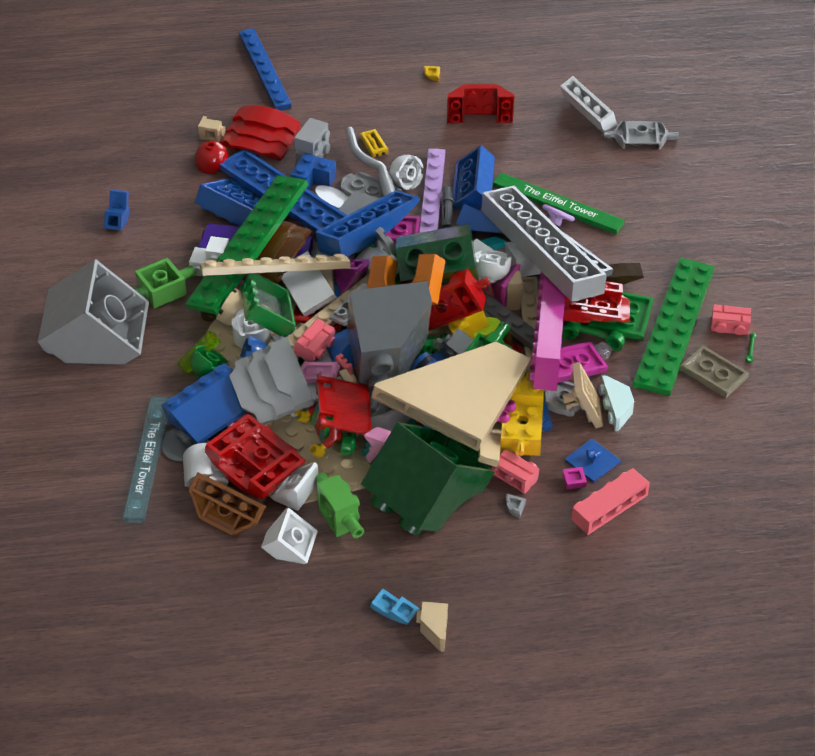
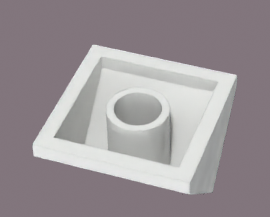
M310 463L292 472L291 476L280 484L271 498L298 511L317 486L315 481L318 475L317 463Z

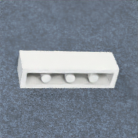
M574 76L560 86L564 98L602 133L611 130L617 125L614 112Z

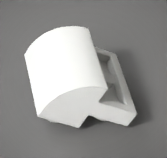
M207 443L195 444L184 452L185 487L191 486L197 472L227 486L228 479L216 468L205 453Z

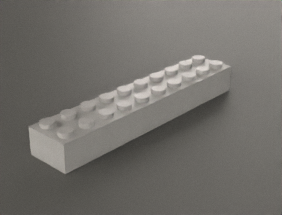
M515 186L483 192L482 212L571 302L604 294L607 274Z

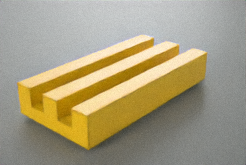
M376 129L360 133V138L372 158L376 157V154L381 156L383 152L388 154V148Z

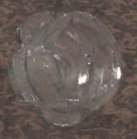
M601 342L594 346L602 359L609 358L612 352L610 345Z

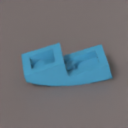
M384 589L379 592L370 605V608L405 625H408L417 613V610H419L417 606L404 597L398 599Z

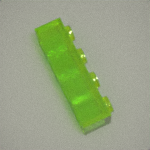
M208 331L177 362L181 370L186 373L192 372L190 357L196 346L204 345L206 346L205 350L211 351L221 342L214 332Z

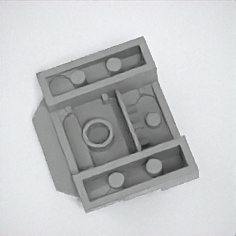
M287 337L269 343L268 347L253 352L250 356L234 361L236 367L229 377L242 410L255 414L257 421L261 425L315 405L301 367Z

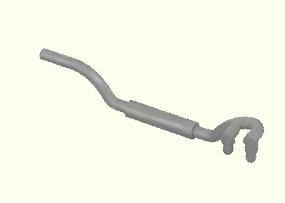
M347 127L345 131L351 152L361 162L379 171L378 179L383 196L395 191L391 174L387 171L386 166L362 152L357 144L354 129ZM380 241L374 242V248L377 247L383 251L384 248Z

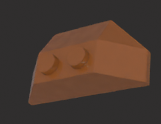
M197 472L189 488V493L192 496L199 519L232 536L256 526L266 508L265 505L199 472Z

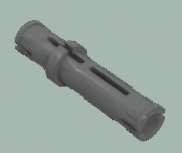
M451 186L442 187V198L440 199V205L442 206L441 229L453 227L452 206L454 205V199L452 198L453 188Z

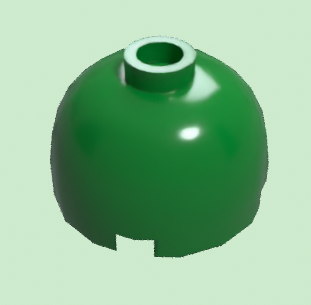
M198 345L190 357V366L195 373V377L200 379L202 376L213 371L217 366L223 363L226 364L228 362L227 359L214 349L208 351L205 350L206 346Z

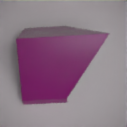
M369 259L350 260V268L333 269L341 295L366 276L370 264Z

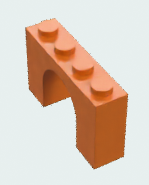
M419 254L416 275L412 283L428 281L432 304H438L445 260L436 254ZM372 256L367 289L395 285L398 261L389 256Z

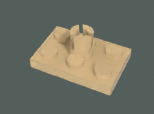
M581 363L572 364L573 372L571 373V379L575 387H572V393L563 394L564 404L567 403L565 406L568 410L581 406V409L586 411L588 421L592 422L595 428L603 427L600 397Z

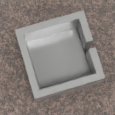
M313 118L308 119L294 137L296 164L304 153L321 158L329 153L330 131H328V123Z

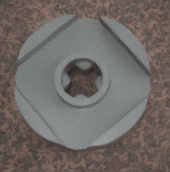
M568 381L560 382V384H557V391L546 390L545 401L548 410L571 417L581 409V406H576L568 410L565 406L567 403L564 404V400L561 399L563 394L573 392L572 387H575L574 383Z

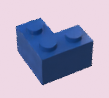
M304 153L290 176L306 179L308 182L306 189L308 190L311 189L313 184L331 187L336 179V161Z

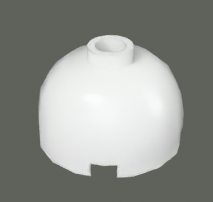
M412 155L397 157L390 166L393 183L406 190L416 188L423 178V174H421V168H423L421 160L417 156Z
M487 250V254H481L482 251L475 253L477 271L481 278L488 277L490 283H495L496 280H501L509 273L512 257L507 258L506 253L494 250Z

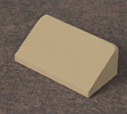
M516 271L508 283L506 308L509 310L521 309L522 279L520 271Z

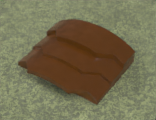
M283 221L256 260H261L264 257L272 258V260L279 259V257L294 259L312 231ZM286 272L258 274L278 284ZM246 273L242 280H245L249 273Z

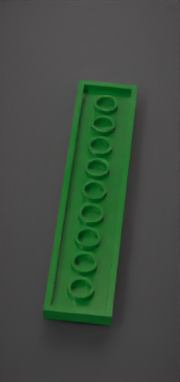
M277 175L216 262H223L226 259L242 261L245 258L253 259V261L256 260L307 188V180ZM246 274L206 275L185 303L187 308L217 315L230 293L234 292V289Z
M679 258L635 376L633 387L667 396L671 395L714 273V265Z

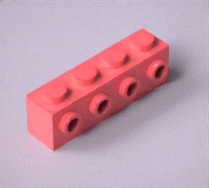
M634 468L623 472L617 479L606 483L597 492H592L588 498L577 502L572 508L571 520L589 535L648 496L650 482Z

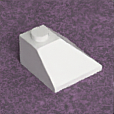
M286 508L267 530L261 548L276 559L306 564L318 531L290 508Z

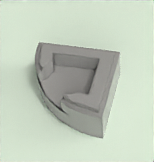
M507 494L506 507L513 516L520 518L526 504V499Z

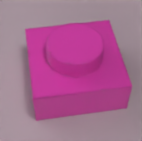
M583 467L563 469L562 475L567 490L587 486Z

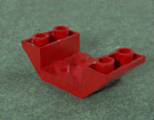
M463 84L447 95V123H463L464 115H496L497 123H513L515 95L498 84Z

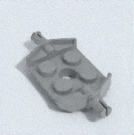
M620 121L614 131H604V138L616 139V142L623 149H625V144H659L658 150H660L666 140H678V132H668L662 122Z

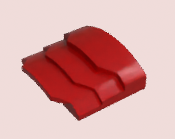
M259 105L243 106L233 116L232 123L219 143L225 147L248 150L261 156L266 155L268 158L281 161L295 141L294 137L301 130V123L292 116L274 108Z
M606 282L604 294L571 302L565 296L563 320L578 323H591V320L599 322H629L630 301L622 295L623 284Z
M249 414L209 441L205 446V453L229 481L244 492L259 499H264L275 491L277 485L291 476L292 472L306 462L297 453L296 448L281 439L269 426L261 425Z

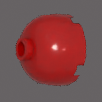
M215 141L201 144L195 153V164L198 166V170L206 174H215V171L220 170L219 164L229 158L227 149L221 143Z

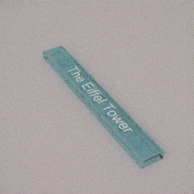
M151 396L123 516L124 522H145L167 417L161 405L170 397Z

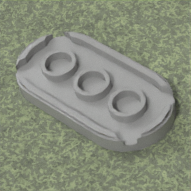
M357 172L354 175L350 173L341 180V191L348 197L354 191L379 199L383 197L379 179L374 176ZM394 185L395 190L403 192L399 187Z

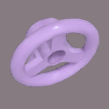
M545 204L542 206L550 215L548 219L558 226H561L562 219L571 222L575 220L573 216Z

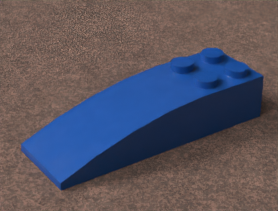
M395 190L316 231L319 251L330 256L343 254L349 258L350 255L362 251L363 248L378 240L375 234L376 229L382 227L385 230V235L416 206L420 201V197Z

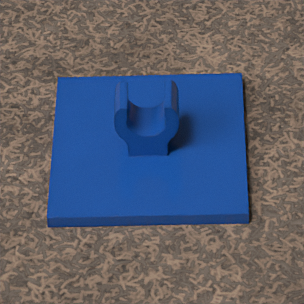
M590 439L565 458V461L573 468L583 467L585 477L593 483L621 462L620 459L594 439Z

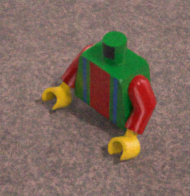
M316 403L309 407L308 411L299 410L295 412V415L300 417L297 421L301 423H307L310 416H312L311 421L322 445L313 444L309 450L313 452V456L322 458L326 448L329 449L333 445L341 444L344 431L329 427L320 430L318 428L319 404ZM327 416L326 420L333 421V417Z

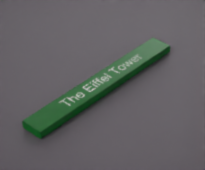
M500 173L493 181V187L497 189L515 186L533 203L541 206L544 204L573 216L577 220L616 235L625 222L624 219L504 173Z

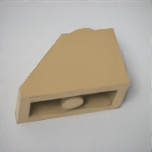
M422 602V610H417L416 623H420V632L439 651L444 652L448 604Z

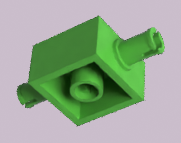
M167 257L135 271L138 287L135 290L146 298L153 308H157L187 295L185 280L196 276V271L192 265L178 271Z
M325 472L318 474L315 478L317 482L318 510L335 536L339 537L351 532L353 538L361 537L364 534V529L358 522V519H360L358 497L351 493L349 484L346 480L343 481L339 474L331 478Z

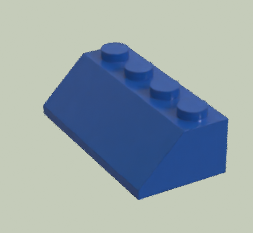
M482 145L456 162L452 194L454 199L453 209L462 210L465 204L480 210L482 208L483 192L492 190L495 156Z

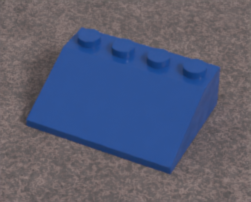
M229 178L200 184L195 204L201 206L203 210L215 213L217 217L227 219L233 225L241 226L261 197L259 195L255 196L253 191L238 181Z
M223 363L163 403L161 406L169 423L178 430H183L192 441L199 444L247 413V411L242 410L229 377L233 369Z

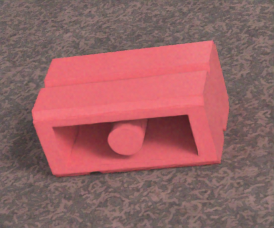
M713 305L711 331L748 335L751 322V308Z
M316 319L296 341L294 353L301 358L303 357L307 362H314L316 359L320 360L325 353L326 347H332L335 342V328L328 324L326 325L320 319Z
M506 449L500 454L498 466H492V470L495 471V477L523 493H526L538 480L539 468L535 463L527 462L520 455L518 456L515 452L511 453Z

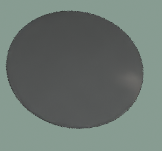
M174 428L164 436L162 451L167 458L176 462H183L184 452L196 443L183 430Z

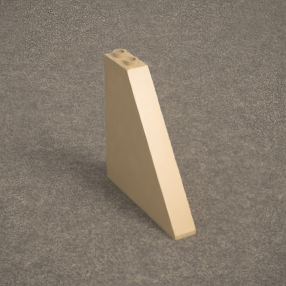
M493 342L378 382L374 385L371 398L479 451L526 373L531 359L505 345Z

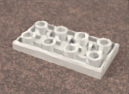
M308 251L300 255L312 258ZM320 270L287 271L282 277L283 282L304 316L314 313L337 298Z

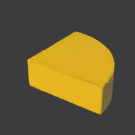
M424 66L425 76L433 81H439L440 67Z

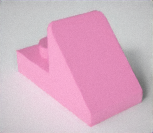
M376 427L364 435L371 445L369 447L370 452L365 456L369 463L375 460L391 431Z

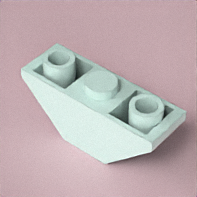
M604 375L602 376L601 384L598 385L600 396L603 395V406L605 410H608L609 424L613 425L614 431H619L633 414L634 399L629 386Z

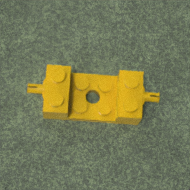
M527 371L526 377L524 374L509 399L515 401L516 409L508 412L510 420L502 423L500 454L506 449L511 453L515 452L518 456H540L544 390L533 389L534 381H529L530 373ZM519 421H525V422H527V423H526V424H519L518 422H519Z

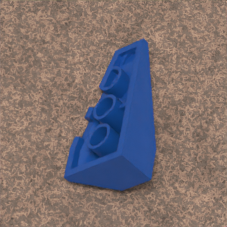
M465 204L463 205L456 222L457 225L470 224L472 231L503 233L482 211Z

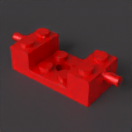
M469 269L452 274L449 284L442 286L440 289L438 304H443L446 308H438V304L431 305L428 331L483 311L486 296L481 288L490 285L488 277L477 281Z

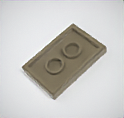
M703 345L680 365V371L725 398L749 377L747 371Z

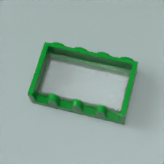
M249 273L240 285L245 321L252 320L279 336L283 335V338L288 337L296 328L289 290L258 273Z

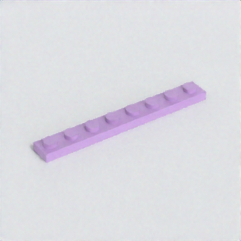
M428 149L419 233L438 229L445 149Z

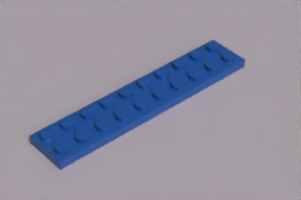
M242 150L219 164L221 171L260 197L264 195L277 175L286 176L247 150ZM305 189L288 213L289 216L313 232L347 216V214L308 189Z

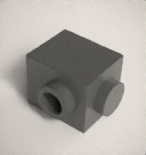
M458 328L452 336L448 334L441 342L444 346L440 351L446 358L462 354L472 343L473 339Z

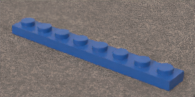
M255 29L239 31V37L274 109L280 111L291 109V102Z

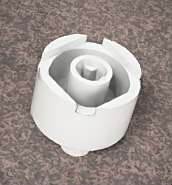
M244 309L239 310L234 319L232 318L233 340L240 347L241 351L248 335L261 339L266 346L269 345L271 338L270 330L252 320L245 321Z

